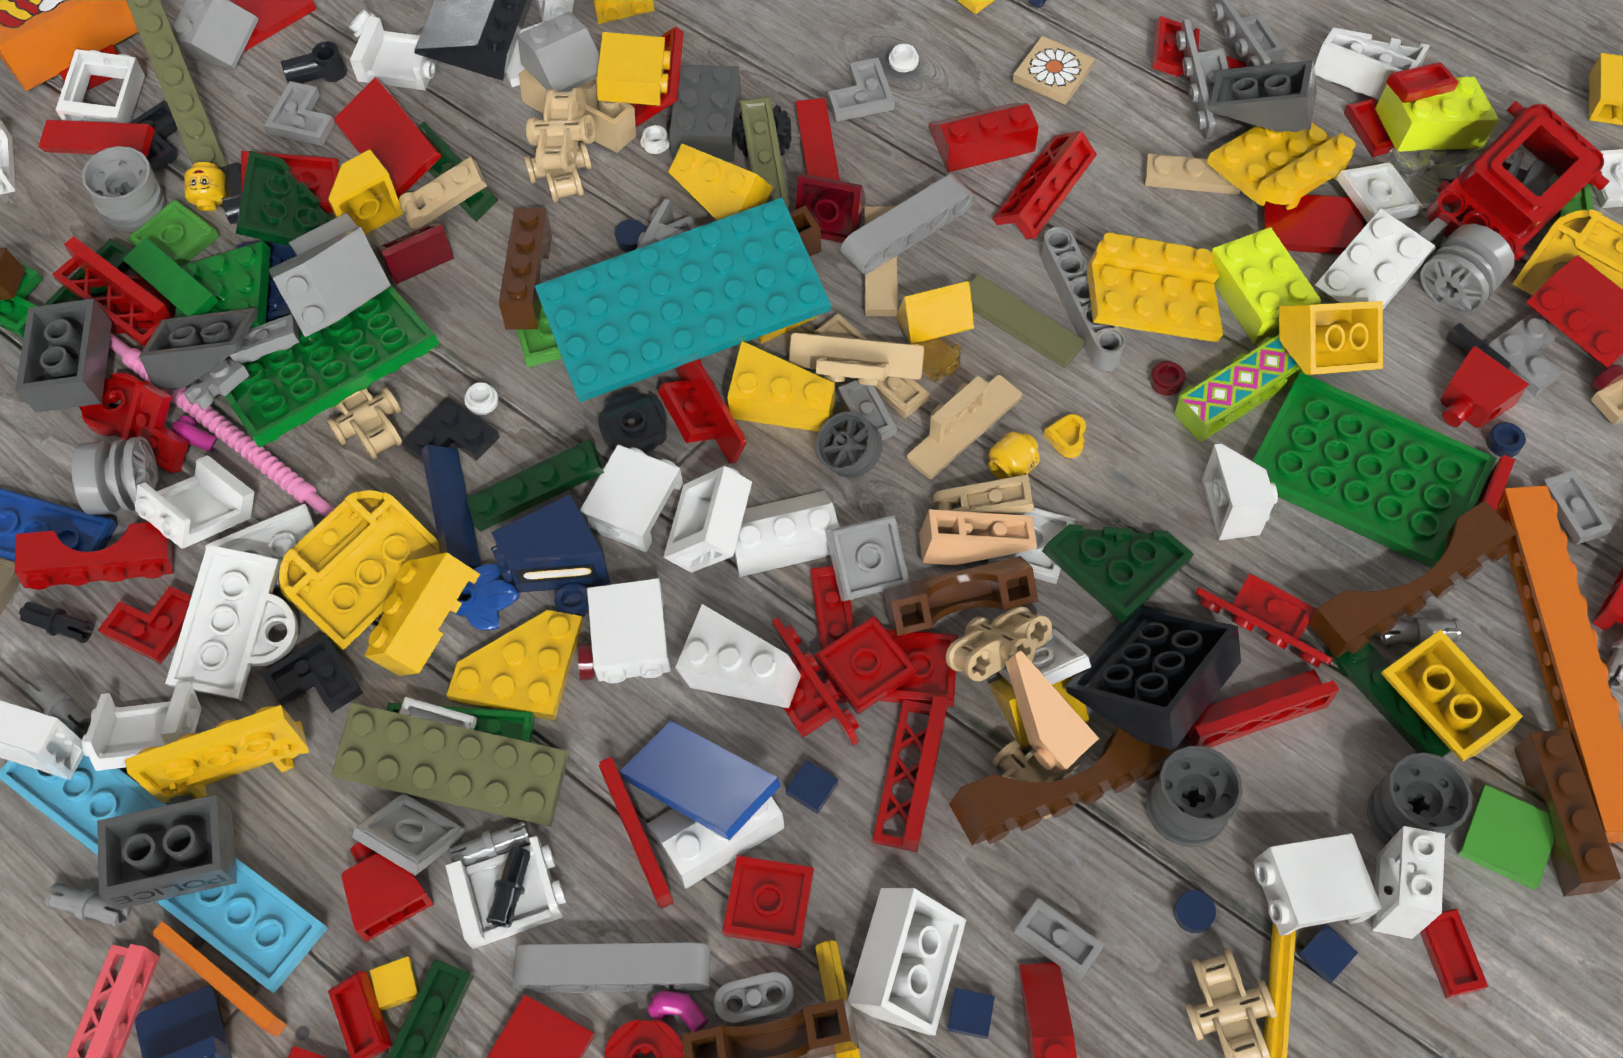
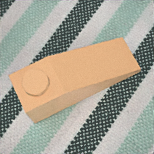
M929 509L919 533L922 563L960 565L1034 550L1037 546L1033 517L1024 515Z
M1020 650L1009 657L1005 663L1029 744L1036 751L1034 753L1036 760L1049 771L1052 769L1054 773L1066 770L1099 738Z

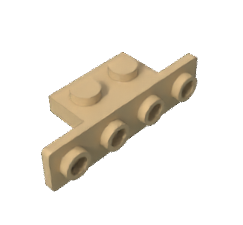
M795 332L791 335L789 363L802 368L816 369V374L825 375V379L833 382H844L845 377L858 378L859 384L878 385V380L883 381L888 376L919 380L923 372L925 347L915 344Z
M997 375L989 383L980 376H977L969 384L963 383L956 390L951 400L946 404H939L930 415L929 436L907 455V461L928 479H933L1022 399V392L1001 375Z

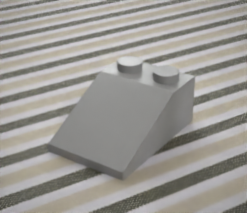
M360 226L268 269L305 337L337 322L391 286Z

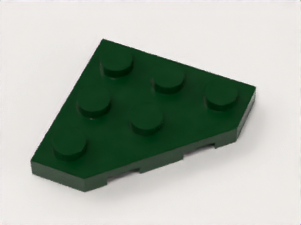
M249 151L235 234L290 246L288 242L335 218L332 215L328 216L318 205L319 200L303 182L299 184L290 174V167L283 159Z
M1068 524L1046 543L1042 551L1122 624L1186 566L1194 556V553L1168 531L1153 530L1152 533L1133 532L1132 528L1103 527L1102 530L1083 529V525Z

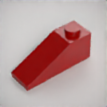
M1054 962L1019 964L1029 1058H1077L1074 1032L1060 966Z

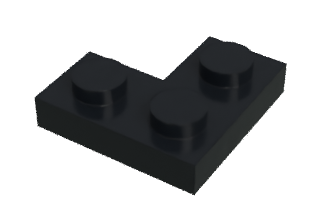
M163 100L130 122L149 124L155 129L148 157H146L154 173L177 158L174 150L163 140L178 130L168 103Z
M447 397L401 443L404 450L422 463L421 450L426 444L447 448L453 444L477 461L500 437L497 430Z
M326 634L260 673L282 706L310 688L315 687L327 708L333 713L364 693Z

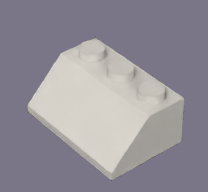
M815 492L745 509L734 551V559L739 577L831 556L825 531L840 527L833 503L826 492Z
M771 796L730 841L673 808L647 823V827L683 886L687 889L736 859L737 855L741 856L783 830L784 820L783 813Z
M881 888L847 1003L873 1018L935 1036L966 919L915 888Z

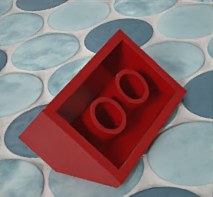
M1015 102L931 122L928 128L947 173L1035 152L1039 125L1028 103Z
M1577 255L1554 273L1526 303L1529 308L1607 369L1617 364L1623 357V289Z

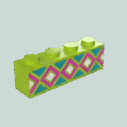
M1279 335L1274 338L1267 337L1258 344L1255 350L1248 354H1239L1223 370L1216 369L1212 371L1202 383L1195 387L1193 385L1186 387L1178 396L1174 415L1201 443L1293 385L1299 373L1304 372L1280 342Z

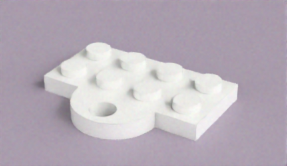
M207 545L165 682L166 685L175 688L176 683L191 682L195 692L242 701L251 666L271 665L288 655L296 643L299 627L297 617L292 608L284 600L273 595L282 563L279 559ZM277 624L286 625V637L279 642H271L268 636L270 629Z

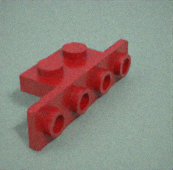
M698 359L676 367L675 370L681 381L662 383L658 394L685 442L691 443L715 439L728 463H736L747 441L744 433L731 415L728 406L717 391L713 380L710 379L703 367L701 360Z
M1252 574L1248 575L1233 604L1200 587L1197 588L1195 594L1202 597L1199 602L1200 605L1217 614L1223 608L1234 614L1232 622L1249 631H1252L1254 626L1266 631L1268 634L1265 640L1284 650L1288 644L1301 650L1299 658L1319 668L1322 662L1330 665L1333 658L1299 641L1317 609Z
M778 617L772 620L779 638L792 655L791 660L801 674L789 708L782 707L802 738L834 718L852 746L857 744L859 740L855 730L859 728V724L848 708L841 711L835 702L840 697L831 682L826 680L822 683L816 674L820 671V667L812 654L808 651L803 655L797 646L802 642L791 624L784 627Z

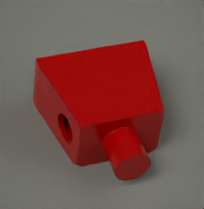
M1474 346L1440 398L1441 404L1447 407L1442 417L1452 427H1459L1466 421L1475 428H1482L1515 406L1529 386V383Z
M360 842L352 846L350 851L356 865L345 870L341 874L354 929L366 942L434 905L430 896L412 873Z

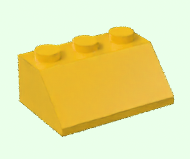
M1383 301L1279 306L1280 342L1306 375L1383 369Z
M1441 629L1381 673L1461 762L1483 752L1510 732L1523 717Z

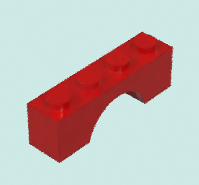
M150 522L129 524L124 535L116 543L105 549L93 552L76 551L65 546L59 540L55 531L16 534L14 572L24 588L36 590L64 584L81 586L95 581L120 582L126 578L145 577L154 579L162 575L174 574V542L166 538Z

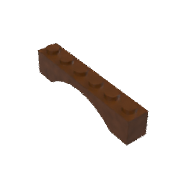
M1483 501L1457 518L1446 535L1444 550L1439 562L1423 576L1405 585L1387 590L1365 592L1345 590L1318 607L1308 625L1337 658L1347 651L1355 654L1370 642L1369 637L1376 632L1380 635L1386 634L1398 624L1399 621L1397 619L1405 613L1409 617L1415 615L1427 604L1425 600L1434 595L1437 599L1441 598L1455 586L1453 582L1462 577L1466 581L1482 569L1483 566L1481 564L1489 559L1494 563L1510 550L1507 544L1516 532L1486 501Z
M1118 727L1104 744L1098 761L1090 768L1073 777L1058 781L1034 783L1012 780L993 774L961 786L949 806L972 846L985 840L992 844L1006 837L1012 829L1019 827L1021 831L1035 826L1044 816L1051 814L1053 818L1059 817L1070 811L1074 804L1083 802L1084 805H1089L1100 799L1106 791L1113 789L1115 793H1118L1130 787L1136 779L1143 777L1145 781L1155 778L1158 776L1165 760L1173 752L1166 748L1138 741Z

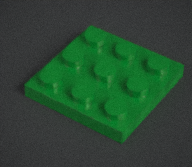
M264 241L180 266L219 300L207 314L256 308L258 314L250 329L265 324L271 248ZM176 308L175 318L187 317Z

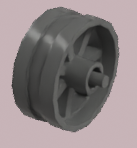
M848 411L835 414L828 419L819 430L816 439V453L820 462L839 476L846 478L860 477L872 470L882 452V437L877 427L858 413ZM856 423L864 424L866 427L855 434ZM847 426L846 432H839L841 429ZM868 436L867 446L860 443ZM840 452L834 463H832L830 454ZM849 456L851 465L842 467L846 458Z

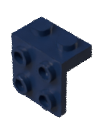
M209 986L143 1011L135 1018V1027L142 1058H232L217 993Z

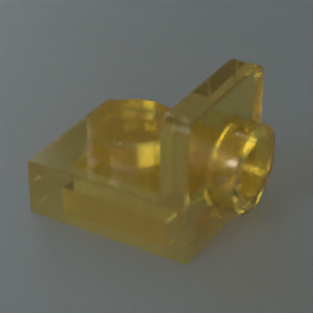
M938 337L917 344L925 347L923 372L934 383L944 376H951L959 368L961 347L957 343L949 347Z

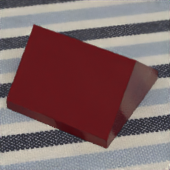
M799 174L795 210L803 206L807 207L821 229V239L843 243L850 234L860 228L866 202L863 185Z
M435 222L376 247L379 256L396 285L454 259L442 224Z

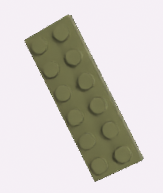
M351 703L331 777L551 827L570 752Z

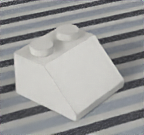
M1215 444L1205 469L1202 483L1218 540L1260 535L1266 521L1270 518V512L1274 504L1278 500L1276 485L1273 482L1270 483L1266 469L1223 444Z

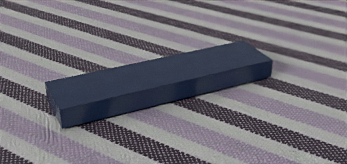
M426 444L421 453L441 554L449 553L470 568L475 569L481 566L471 513L466 500L467 494L458 450Z

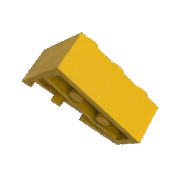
M681 144L668 171L716 220L765 204L773 189L758 174L685 144Z
M741 341L727 396L729 410L733 418L737 420L819 432L824 423L834 414L835 383Z
M449 553L406 561L397 573L398 581L393 593L384 602V613L378 626L374 628L369 636V646L364 656L398 676L419 674L444 634L438 629L450 611L457 613L462 603L457 601L468 581L475 584L480 574Z

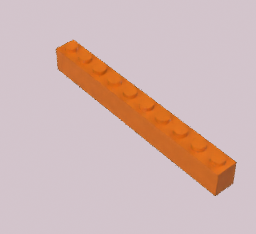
M1548 486L1505 488L1495 512L1516 532L1507 544L1510 548L1507 556L1557 730L1566 728L1569 730L1608 843L1623 842V730L1618 717L1619 705L1617 699L1612 696L1607 681L1608 669L1606 664L1601 661L1598 652L1597 633L1590 626L1587 616V601L1585 596L1580 593L1577 583V568L1570 561L1567 551V536L1561 530L1558 522L1557 504L1554 499H1551Z

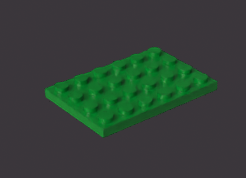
M390 286L337 322L305 337L298 325L299 343L294 344L289 349L278 350L266 354L258 360L241 363V365H244L249 376L224 397L256 445L260 448L267 443L277 440L281 435L298 425L307 423L312 417L324 410L335 407L352 394L368 388L373 382L387 374L396 372L401 366L415 358L426 355L431 349L440 345L433 331L399 293Z
M1300 372L1252 462L1266 469L1270 483L1273 482L1276 485L1279 498L1432 568L1439 562L1444 550L1446 535L1457 518L1475 507L1497 458Z

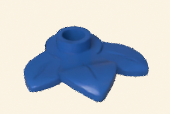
M485 564L473 569L480 576L475 584L468 581L460 596L469 594L471 598L467 601H460L458 597L457 601L462 603L457 613L454 614L466 617L476 629L495 630L499 628L497 612L512 605L519 599L520 594L510 583L499 580L501 572L497 564Z

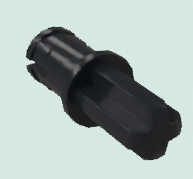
M1462 323L1453 327L1463 337L1462 339L1451 331L1446 336L1448 342H1451L1466 355L1476 346L1507 369L1511 367V363L1489 346L1487 339L1481 340L1464 327Z
M26 602L19 610L21 621L45 629L47 634L51 636L60 634L77 640L80 643H85L92 634L80 630L87 629L93 631L94 629L91 621H85L68 615L62 608L54 610L33 602Z
M520 847L510 848L501 879L496 880L494 883L496 891L486 919L488 923L503 928L511 927L519 897L525 893L522 883L530 860L529 850Z

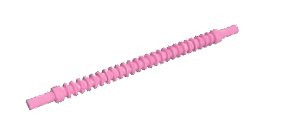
M110 333L109 348L122 357L123 364L132 369L136 374H139L142 379L152 384L139 358L141 351L137 348H130ZM186 386L177 390L170 388L161 389L172 396L171 402L176 403L179 408H183L185 413H189L190 417L195 418L198 423H202V426L208 428L209 432L215 433L217 438H221L223 443L228 444V447L234 449L237 454H241V457L247 459L250 464H254V467L260 469L261 473L267 474L270 480H274L275 484L280 485L283 490H287V493L293 495L294 499L299 503L308 504L323 517H327L335 509L316 494L314 486L305 482L302 477H298L296 472H291L289 467L285 466L282 461H278L277 457L271 456V453L265 451L264 447L259 448L250 436L245 435L237 426L232 425V422L226 420L218 411L213 410L211 406L202 410L197 402L193 405L190 404L184 395L188 389Z

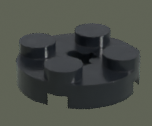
M628 391L614 396L604 406L605 411L599 417V429L603 441L610 449L615 450L617 445L628 449L632 447L637 448L644 453H648L665 442L668 426L664 406L657 398L651 395L650 398L641 396L640 392ZM634 418L636 422L642 421L636 428L627 427L629 419Z

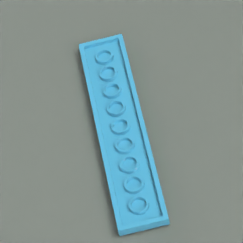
M85 755L71 780L8 761L0 769V780L97 856L98 820L166 806L165 803L158 801L144 787L119 768L95 771L89 756ZM236 857L237 883L156 901L273 994L328 929L323 923Z

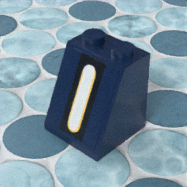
M571 495L491 532L496 546L491 547V551L498 563V568L505 582L513 581L519 593L558 590L561 586L568 583H580L585 587L605 586L611 583L602 551Z

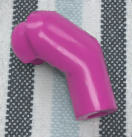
M180 416L178 421L174 422L172 431L188 440L189 444L210 453L217 441V437L196 428V422L192 417Z
M661 990L653 995L652 1001L648 1004V1012L652 1018L661 1020L668 1015H679L692 1032L700 1031L709 1021L692 998L683 992Z

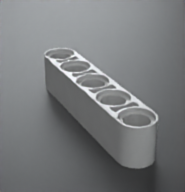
M949 174L850 234L842 243L840 252L863 274H868L963 215L974 203L975 194L953 174Z
M1063 227L1048 229L1043 241L1042 263L1078 336L1085 340L1084 348L1091 363L1101 371H1112L1120 364L1125 344L1124 335L1120 327L1093 323L1087 262L1075 238L1068 229Z
M703 943L528 944L516 947L513 990L518 992L604 993L659 992L661 990L694 992L707 990L710 987V946Z

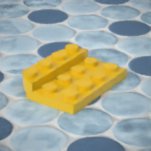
M1313 122L1310 129L1298 132H1277L1256 126L1211 152L1206 163L1257 204L1264 206L1265 202L1268 201L1274 204L1285 205L1286 209L1290 210L1297 207L1301 197L1331 178L1336 180L1342 170H1346L1356 143L1343 133L1332 138Z
M1590 209L1575 211L1560 217L1552 225L1512 285L1533 296L1554 273L1575 256L1579 255L1623 289V226L1603 216V213Z
M1106 233L1087 264L1093 323L1218 343L1223 335L1214 283L1220 274L1214 263L1215 258L1213 254L1204 248L1195 249L1180 244Z
M371 490L356 491L348 495L340 505L301 541L289 549L280 565L278 582L281 592L287 601H291L343 651L383 613L384 602L393 593L398 581L397 573L401 566L409 560L441 554L439 541L390 494Z
M282 705L276 707L267 706L260 708L253 715L239 720L223 721L216 728L201 733L185 734L179 737L177 741L161 747L145 748L138 755L126 758L125 763L127 773L158 801L167 803L170 798L176 796L191 795L192 800L207 797L205 785L273 762L281 773L295 767L293 758L300 753H309L301 720L294 722Z

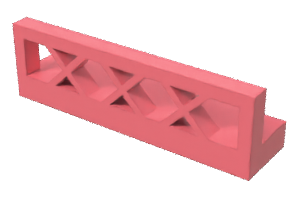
M130 944L129 948L111 945L66 1058H84L82 1051L86 1042L91 1039L92 1041L85 1058H121L160 956L144 946ZM120 957H124V961L116 978L114 971L116 969ZM108 999L100 1018L98 1013L102 1002Z

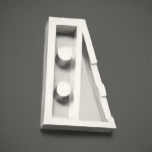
M1333 28L1322 44L1314 66V73L1326 81L1335 82L1350 88L1354 92L1363 93L1379 100L1387 85L1386 81L1389 75L1421 67L1430 45L1420 43L1419 48L1400 45V39L1391 38L1390 43L1371 40L1372 34Z
M703 604L675 667L690 688L789 708L801 674L787 653Z

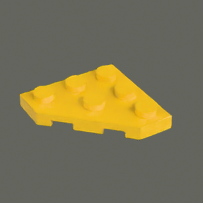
M546 610L458 661L446 695L448 700L489 709L533 712L535 717L555 721L584 621L582 616Z

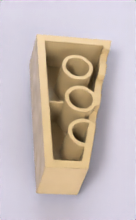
M524 69L519 73L522 103L544 114L547 90ZM596 78L577 87L581 88L585 95L586 110L584 115H591L594 119L596 129L594 141L618 153L636 137L635 109L629 103L597 100Z

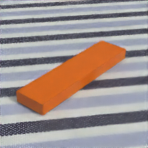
M163 921L153 930L155 938L263 1030L272 1036L276 1035L278 1037L285 1029L286 1023L176 930Z

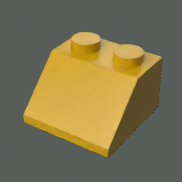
M370 149L341 165L328 199L336 218L348 213L356 226H360L366 235L404 214L389 173Z

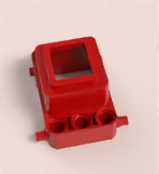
M1515 101L1506 110L1515 117V121L1450 184L1445 180L1436 189L1440 194L1428 208L1427 218L1430 223L1438 217L1448 224L1444 233L1446 238L1462 225L1477 224L1488 227L1506 240L1512 249L1514 260L1518 262L1527 253L1522 247L1587 183L1589 185L1592 184L1601 191L1610 181L1600 171L1604 166V154L1546 104H1534L1529 108H1524ZM1521 144L1536 158L1557 167L1554 173L1560 178L1541 196H1536L1502 166V163ZM1442 205L1449 207L1451 212L1444 210Z

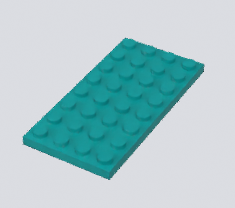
M782 197L535 285L579 403L739 345L741 341L747 342L831 311V303Z

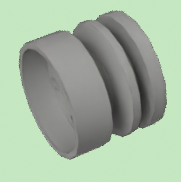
M117 146L104 149L94 154L83 168L81 176L85 190L94 202V206L105 224L116 231L135 232L166 206L165 194L155 178L149 161L141 152L131 147Z
M1477 224L1462 225L1452 232L1441 248L1424 264L1420 272L1421 284L1426 294L1444 309L1458 314H1471L1485 304L1494 290L1511 273L1514 267V254L1506 240L1492 229Z
M139 436L131 437L129 440L117 439L112 443V446L106 441L80 443L75 447L71 463L72 483L79 505L86 514L93 516L115 513L120 509V506L123 510L134 511L137 485L144 482L155 491H159V473L156 458L145 438Z

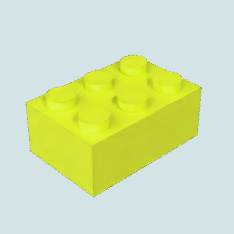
M1467 76L1455 77L1459 83L1454 91L1403 103L1393 90L1386 85L1375 110L1397 152L1471 149L1484 146L1499 118L1476 78Z
M1271 227L1212 249L1211 253L1215 258L1214 263L1220 274L1214 285L1253 345L1259 344L1267 337L1274 338L1279 335V306L1320 304L1322 301Z

